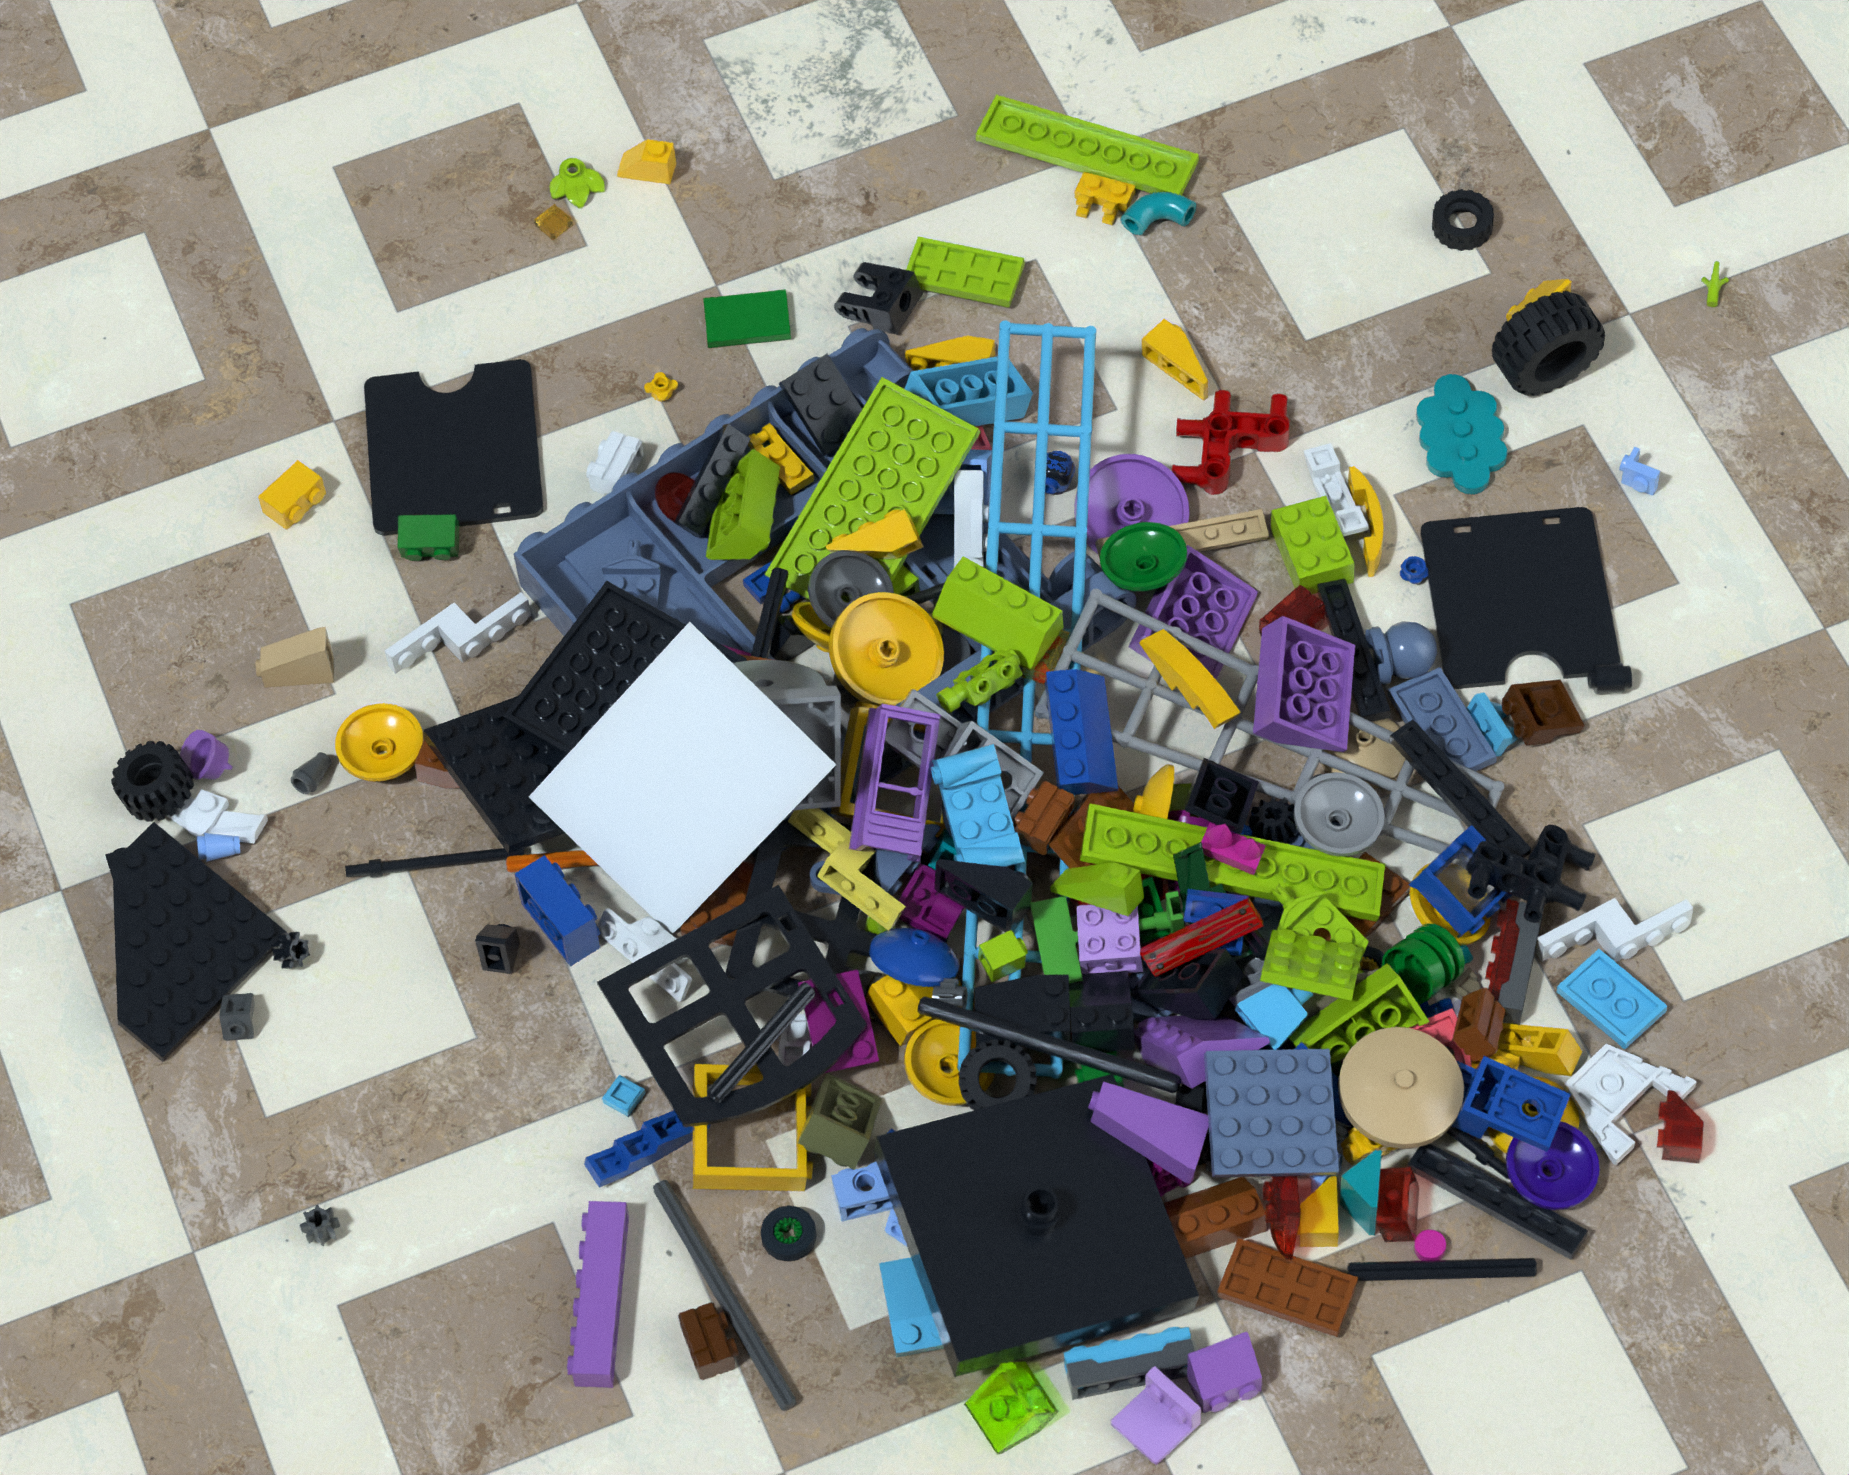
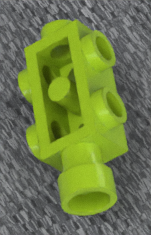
M1012 649L1006 652L998 650L992 655L985 656L980 663L968 671H962L953 680V687H946L936 694L942 708L947 713H951L959 708L960 703L963 701L974 706L982 705L991 699V695L997 691L1011 687L1015 680L1023 675L1019 667L1020 659ZM994 660V665L989 668L990 662ZM970 676L971 680L968 682L965 681L966 678Z

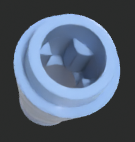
M204 833V836H197L198 859H206V862L240 854L239 836Z

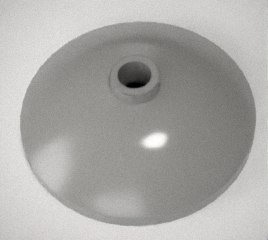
M1326 773L1311 779L1300 790L1294 805L1295 824L1303 839L1315 849L1333 856H1351L1368 849L1378 839L1384 825L1385 814L1379 795L1367 782L1346 773ZM1332 821H1337V822H1339L1341 825H1340V826H1334L1331 822H1332Z

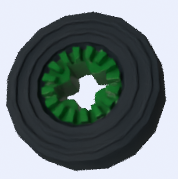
M790 1205L778 1207L771 1211L763 1220L760 1230L762 1245L768 1254L777 1260L786 1262L799 1260L808 1255L814 1247L817 1237L815 1222L810 1214L800 1207ZM790 1229H793L795 1236L784 1239L782 1231L788 1232Z

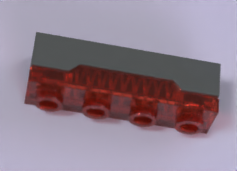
M1508 899L1506 909L1499 910L1496 927L1501 928L1500 936L1494 935L1491 953L1496 955L1494 962L1488 961L1485 979L1490 980L1489 988L1487 989L1495 997L1494 1001H1498L1505 1009L1503 1022L1520 1025L1542 918L1537 923L1527 921L1524 918L1527 903Z

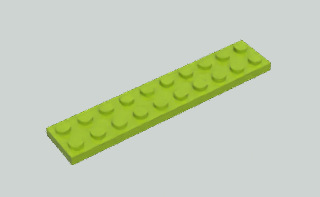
M1089 803L1080 861L1092 864L1115 862L1140 870L1141 874L1178 881L1173 854L1202 842L1207 827ZM1246 835L1242 836L1253 838L1256 842L1266 845L1254 875L1204 855L1210 888L1222 883L1225 891L1278 901L1270 892L1275 889L1281 895L1276 889V886L1280 883L1287 893L1294 898L1320 890L1346 916L1377 922L1380 916L1385 864L1348 856H1333L1319 850Z

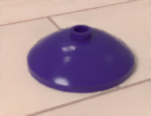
M1562 1121L1558 1125L1547 1152L1513 1137L1506 1154L1507 1173L1514 1188L1526 1200L1545 1209L1564 1210L1577 1206L1592 1193L1598 1181L1600 1168L1594 1146L1580 1130ZM1543 1169L1549 1170L1552 1176H1546L1543 1173Z

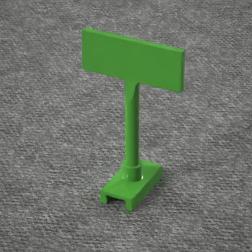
M1178 891L1166 893V911L1154 913L1152 917L1139 919V931L1155 928L1157 931L1170 929L1172 934L1185 927ZM1066 896L1032 902L1031 910L1044 975L1069 974V983L1083 981L1076 949L1078 931H1073Z

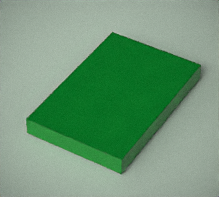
M786 289L703 298L708 348L791 339Z

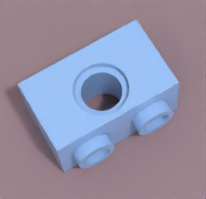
M877 1162L869 1164L868 1167L855 1170L848 1168L831 1175L842 1222L889 1211L893 1208ZM863 1186L873 1187L869 1191L859 1190Z

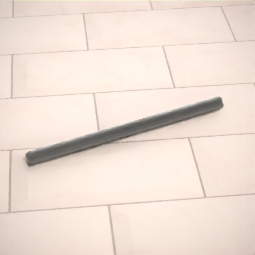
M667 1180L656 1183L653 1186L656 1197L780 1409L786 1411L796 1405L795 1396Z

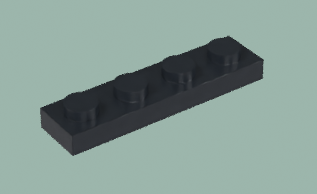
M730 424L722 426L674 521L676 525L695 537H702L751 438Z

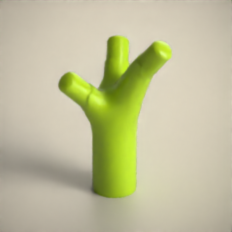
M1718 261L1714 262L1711 280L1706 277L1701 279L1708 288L1706 305L1709 307L1717 306L1719 290L1723 284L1729 281L1727 277L1719 280L1720 262Z

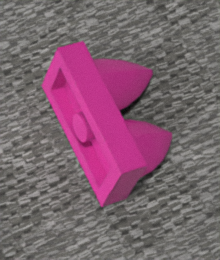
M1209 822L1202 839V848L1205 856L1251 875H1254L1266 845L1256 842L1253 838H1246L1230 831L1226 824L1215 825Z

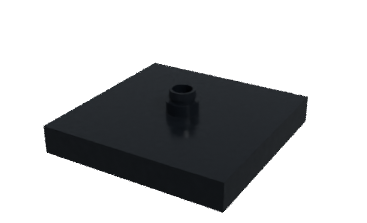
M1113 1074L876 1137L873 1153L954 1377L1194 1311L1199 1293L1146 1157L1091 1123L1094 1111L1088 1109L1093 1092L1100 1093L1103 1081L1117 1086Z

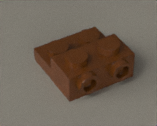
M1561 679L1512 684L1502 698V710L1506 715L1510 714L1514 721V733L1517 738L1523 739L1526 746L1551 743L1555 736L1580 733L1585 726Z

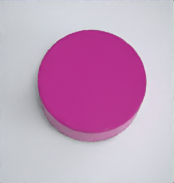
M1424 1230L1415 1238L1414 1252L1421 1261L1441 1260L1446 1252V1240L1438 1231Z

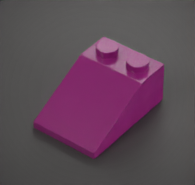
M858 969L835 975L865 1020L867 1028L854 1045L825 1073L879 1061ZM811 980L798 982V986L802 983H807L815 990V996L803 1009L811 1047H813L832 1028L836 1020ZM836 990L827 995L834 1007L844 1004Z

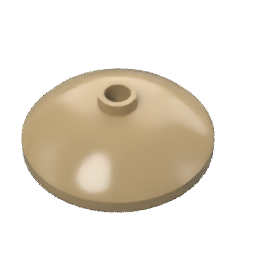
M1389 718L1373 721V723L1392 732L1399 729L1397 724ZM1350 724L1347 750L1345 752L1324 750V752L1393 780L1398 777L1405 758L1393 745ZM1365 738L1368 739V741L1363 742L1359 739ZM1321 763L1326 773H1344ZM1368 783L1373 789L1380 788L1376 785Z

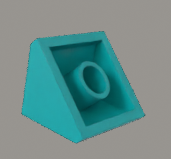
M1378 1150L1372 1152L1341 1176L1340 1205L1368 1235H1375L1382 1153V1151Z

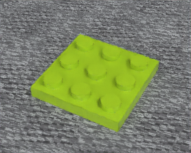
M1272 929L1260 981L1352 1001L1363 948L1356 947L1348 942L1335 943L1326 941L1319 936L1307 937L1297 935L1293 931L1286 929L1279 931Z

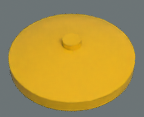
M877 592L856 599L839 614L834 622L829 638V655L837 678L849 693L864 703L877 706L883 703L895 706L906 698L910 690L915 689L918 691L938 678L942 671L944 648L935 622L920 605L899 594Z

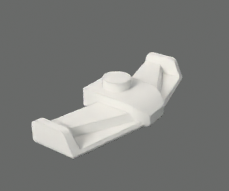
M202 789L196 799L190 796L189 799L185 800V805L181 809H176L174 815H166L194 836H204V833L239 836L240 842L252 844L255 843L268 821L267 815L264 814L253 815L226 811L229 806L226 798Z

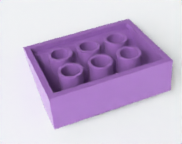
M1187 545V562L1184 569L1173 581L1156 589L1145 614L1172 627H1179L1181 631L1229 653L1259 591ZM1139 624L1128 647L1151 661L1139 642L1156 632ZM1185 646L1217 680L1224 664Z
M1285 616L1263 627L1253 734L1280 744L1345 752L1348 743L1355 645Z
M1219 1014L1215 1019H1190L1182 1015L1151 1017L1140 1022L1138 1028L1134 1030V1040L1145 1064L1155 1069L1178 1075L1181 1078V1083L1191 1089L1206 1081L1204 1053L1206 1051L1259 1050L1270 1043L1267 1036L1222 1014Z

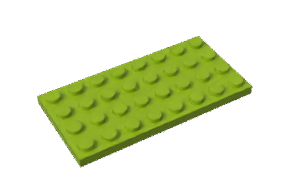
M881 377L764 575L770 579L774 568L787 570L789 575L786 588L810 601L808 594L810 575L815 566L824 557L831 554L827 550L826 545L832 543V539L836 536L852 534L858 531V527L862 524L880 521L884 519L885 514L896 509L900 511L905 509L920 536L981 431L977 427ZM909 554L898 559H873L885 569L891 582H893ZM841 596L844 602L849 603V599L846 596Z

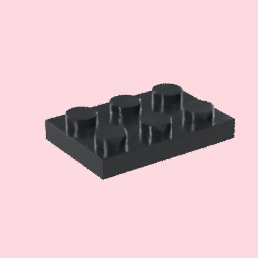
M825 354L779 383L823 456L841 446L862 411L861 406L828 354Z

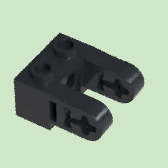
M862 262L853 275L854 280L861 287L874 290L875 292L872 297L843 292L834 304V309L840 316L846 319L872 324L873 329L898 334L923 295L915 272Z

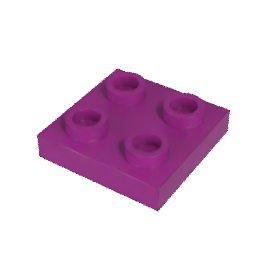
M920 863L898 900L906 906L899 919L916 929L927 931L945 942L964 907L934 890L935 870Z

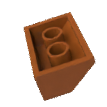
M1239 1177L1163 1203L1185 1259L1237 1242L1238 1238L1246 1239L1266 1232L1267 1214L1256 1189L1245 1177Z

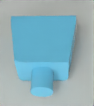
M1272 984L1238 1003L1235 1011L1249 1028L1269 1038L1270 1043L1265 1045L1267 1050H1279L1306 1019L1308 1014L1301 1005L1310 999L1313 993L1294 988L1289 991L1285 986Z

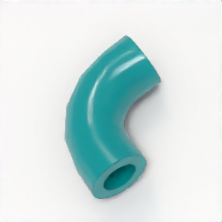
M1154 192L1136 200L1128 207L1120 220L1122 225L1135 235H1142L1149 225L1158 219H1168L1185 227L1193 218L1197 204L1184 196L1172 192Z

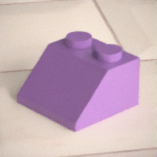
M1247 1331L1188 1354L1187 1381L1198 1405L1201 1407L1202 1413L1221 1411L1231 1402L1239 1399L1249 1400L1255 1397L1259 1391H1262V1376Z

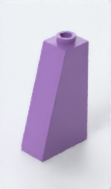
M1103 1081L1100 1093L1093 1092L1088 1109L1094 1111L1091 1123L1180 1180L1190 1184L1209 1127L1208 1115Z

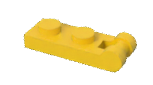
M771 423L763 426L762 431L756 435L752 433L748 436L751 438L748 443L751 450L755 449L780 466L778 479L790 495H793L814 481L813 473L777 434ZM768 440L771 444L764 448L762 444Z

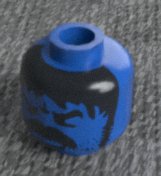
M1053 451L1047 453L1045 493H1062L1069 488L1076 468L1072 458L1065 452Z

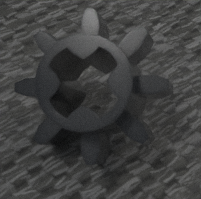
M300 932L278 934L279 940L271 945L274 955L273 961L282 962V969L303 967L302 961L307 956H310L308 953V940L299 939Z

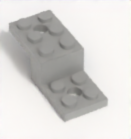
M915 689L910 690L900 707L941 715L934 760L994 744L1001 772L1006 773L1009 777V784L1004 789L1013 821L1044 772L973 721L961 723ZM891 719L886 728L884 743L920 768L924 739L920 740L914 736L913 728L916 723Z

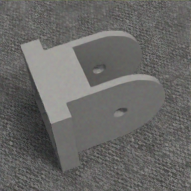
M749 660L733 663L836 764L793 810L839 807L841 789V694L836 685L827 686L818 672L793 662Z

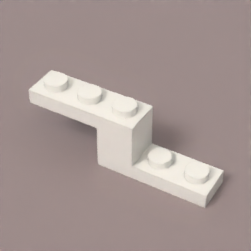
M521 592L476 624L453 603L386 649L385 654L388 666L396 674L401 669L411 666L424 653L434 650L440 642H443L464 663L469 658L476 657L482 649L492 642L500 640L505 633L515 626L523 624L531 616L529 601Z
M1614 898L1538 937L1535 953L1542 962L1551 957L1557 958L1568 948L1576 944H1585L1594 935L1612 960L1616 962L1622 958L1629 959L1638 950L1647 945L1654 946L1661 942L1665 936L1673 932L1679 933L1685 930L1691 923L1693 907L1686 899L1634 925Z

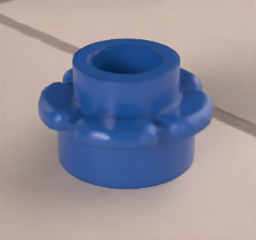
M1408 557L1401 564L1400 576L1405 581L1417 584L1428 576V568L1425 561L1420 557Z

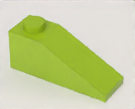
M1115 862L1066 869L1050 886L1051 892L1125 916H1129L1144 899L1140 870Z

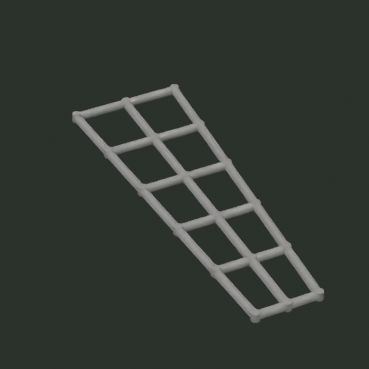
M1099 589L1091 590L1090 596L1066 646L1063 648L1054 671L1067 670L1071 661L1142 690L1124 731L1120 732L1111 729L1112 742L1120 744L1123 748L1129 747L1198 771L1203 761L1134 737L1153 695L1190 710L1193 709L1182 693L1175 690L1172 691L1170 688L1159 684L1162 676L1155 665L1148 679L1077 651L1098 604L1155 632L1164 629L1182 645L1247 675L1235 701V705L1241 713L1235 719L1225 723L1209 760L1220 764L1237 728L1308 758L1293 791L1245 775L1259 781L1256 791L1278 799L1285 797L1288 802L1295 805L1300 790L1312 779L1320 762L1391 792L1384 807V825L1379 836L1386 835L1438 854L1449 846V844L1391 825L1402 796L1461 820L1442 799L1407 786L1414 768L1406 759L1395 781L1324 752V749L1280 744L1253 734L1254 723L1241 718L1258 681V665L1249 664L1181 631L1179 627H1172L1103 594ZM1044 690L1036 705L1035 716L1039 719L1045 718L1049 720L1046 690ZM1199 707L1193 710L1204 715ZM1350 712V725L1391 744L1389 738L1394 732ZM1452 761L1471 783L1490 791L1487 800L1496 809L1504 789L1503 782L1494 781ZM1462 853L1455 858L1462 861L1465 865L1469 861Z

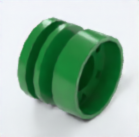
M1426 923L1408 934L1405 939L1389 948L1382 958V967L1385 964L1391 966L1400 976L1416 1002L1422 1004L1460 977L1464 971L1465 959L1462 948L1454 936L1437 924Z

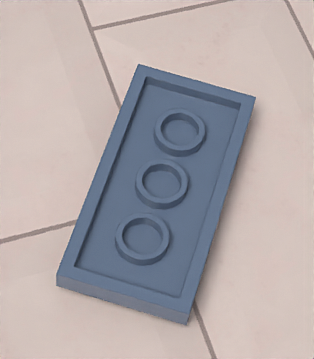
M1441 667L1388 689L1387 696L1404 723L1406 724L1413 719L1450 760L1475 772L1496 763V754Z

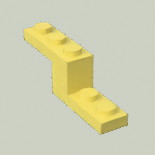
M820 808L794 810L788 822L831 854L826 859L817 877L885 929H892L906 906L862 874L876 851L871 847H866L862 851L850 850L851 832Z

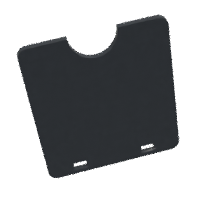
M517 359L475 364L474 373L470 381L461 389L449 393L436 392L428 388L422 382L419 371L375 376L366 380L364 394L373 527L377 534L382 536L398 534V516L456 515L459 527L535 518L543 512L532 372L529 362ZM510 507L511 512L494 514L495 508Z
M1574 507L1428 521L1422 525L1420 537L1425 564L1428 568L1427 578L1442 668L1454 689L1505 685L1507 668L1514 660L1525 655H1539L1551 660L1561 671L1563 679L1587 677L1588 671H1592L1593 665L1621 662L1594 519L1589 509ZM1559 518V523L1543 525L1542 519ZM1471 526V532L1454 533V527Z

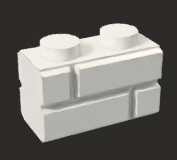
M615 431L610 433L607 440H602L598 448V458L595 462H590L586 472V477L589 478L590 489L601 494H609L621 477L635 472L644 456L642 441L631 436L626 437L624 434Z

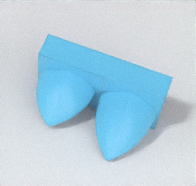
M1485 692L1475 694L1467 710L1496 756H1502L1507 746L1513 744L1518 739L1514 733V728L1505 725L1502 721L1507 716L1502 710V704L1490 702Z

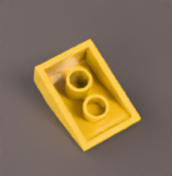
M886 975L870 986L865 997V1001L900 1047L909 1042L913 1033L920 1026L935 1019L918 1013L920 999L923 997L932 998L934 987L911 985Z

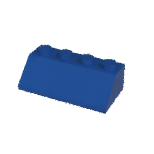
M1078 669L1046 672L1045 690L1057 787L1073 795L1118 791L1105 677Z

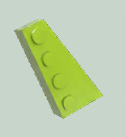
M1385 964L1355 986L1352 1001L1341 998L1336 999L1300 1025L1289 1037V1040L1295 1048L1302 1042L1308 1049H1330V1061L1332 1064L1344 1059L1350 1049L1360 1039L1374 1031L1390 1027L1409 1028L1417 1024L1421 1026L1430 1021L1400 976L1388 964Z

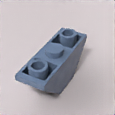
M937 824L925 825L922 851L924 850L929 853L939 841L936 834L941 827ZM876 849L871 859L874 883L893 896L903 884L899 881L901 876L905 872L911 875L920 862L907 860L908 854Z

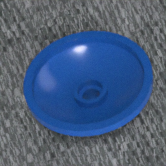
M915 928L886 930L876 935L870 945L869 954L873 963L888 976L907 984L923 987L940 986V982L944 978L955 979L958 974L959 960L952 948L940 938L924 930Z

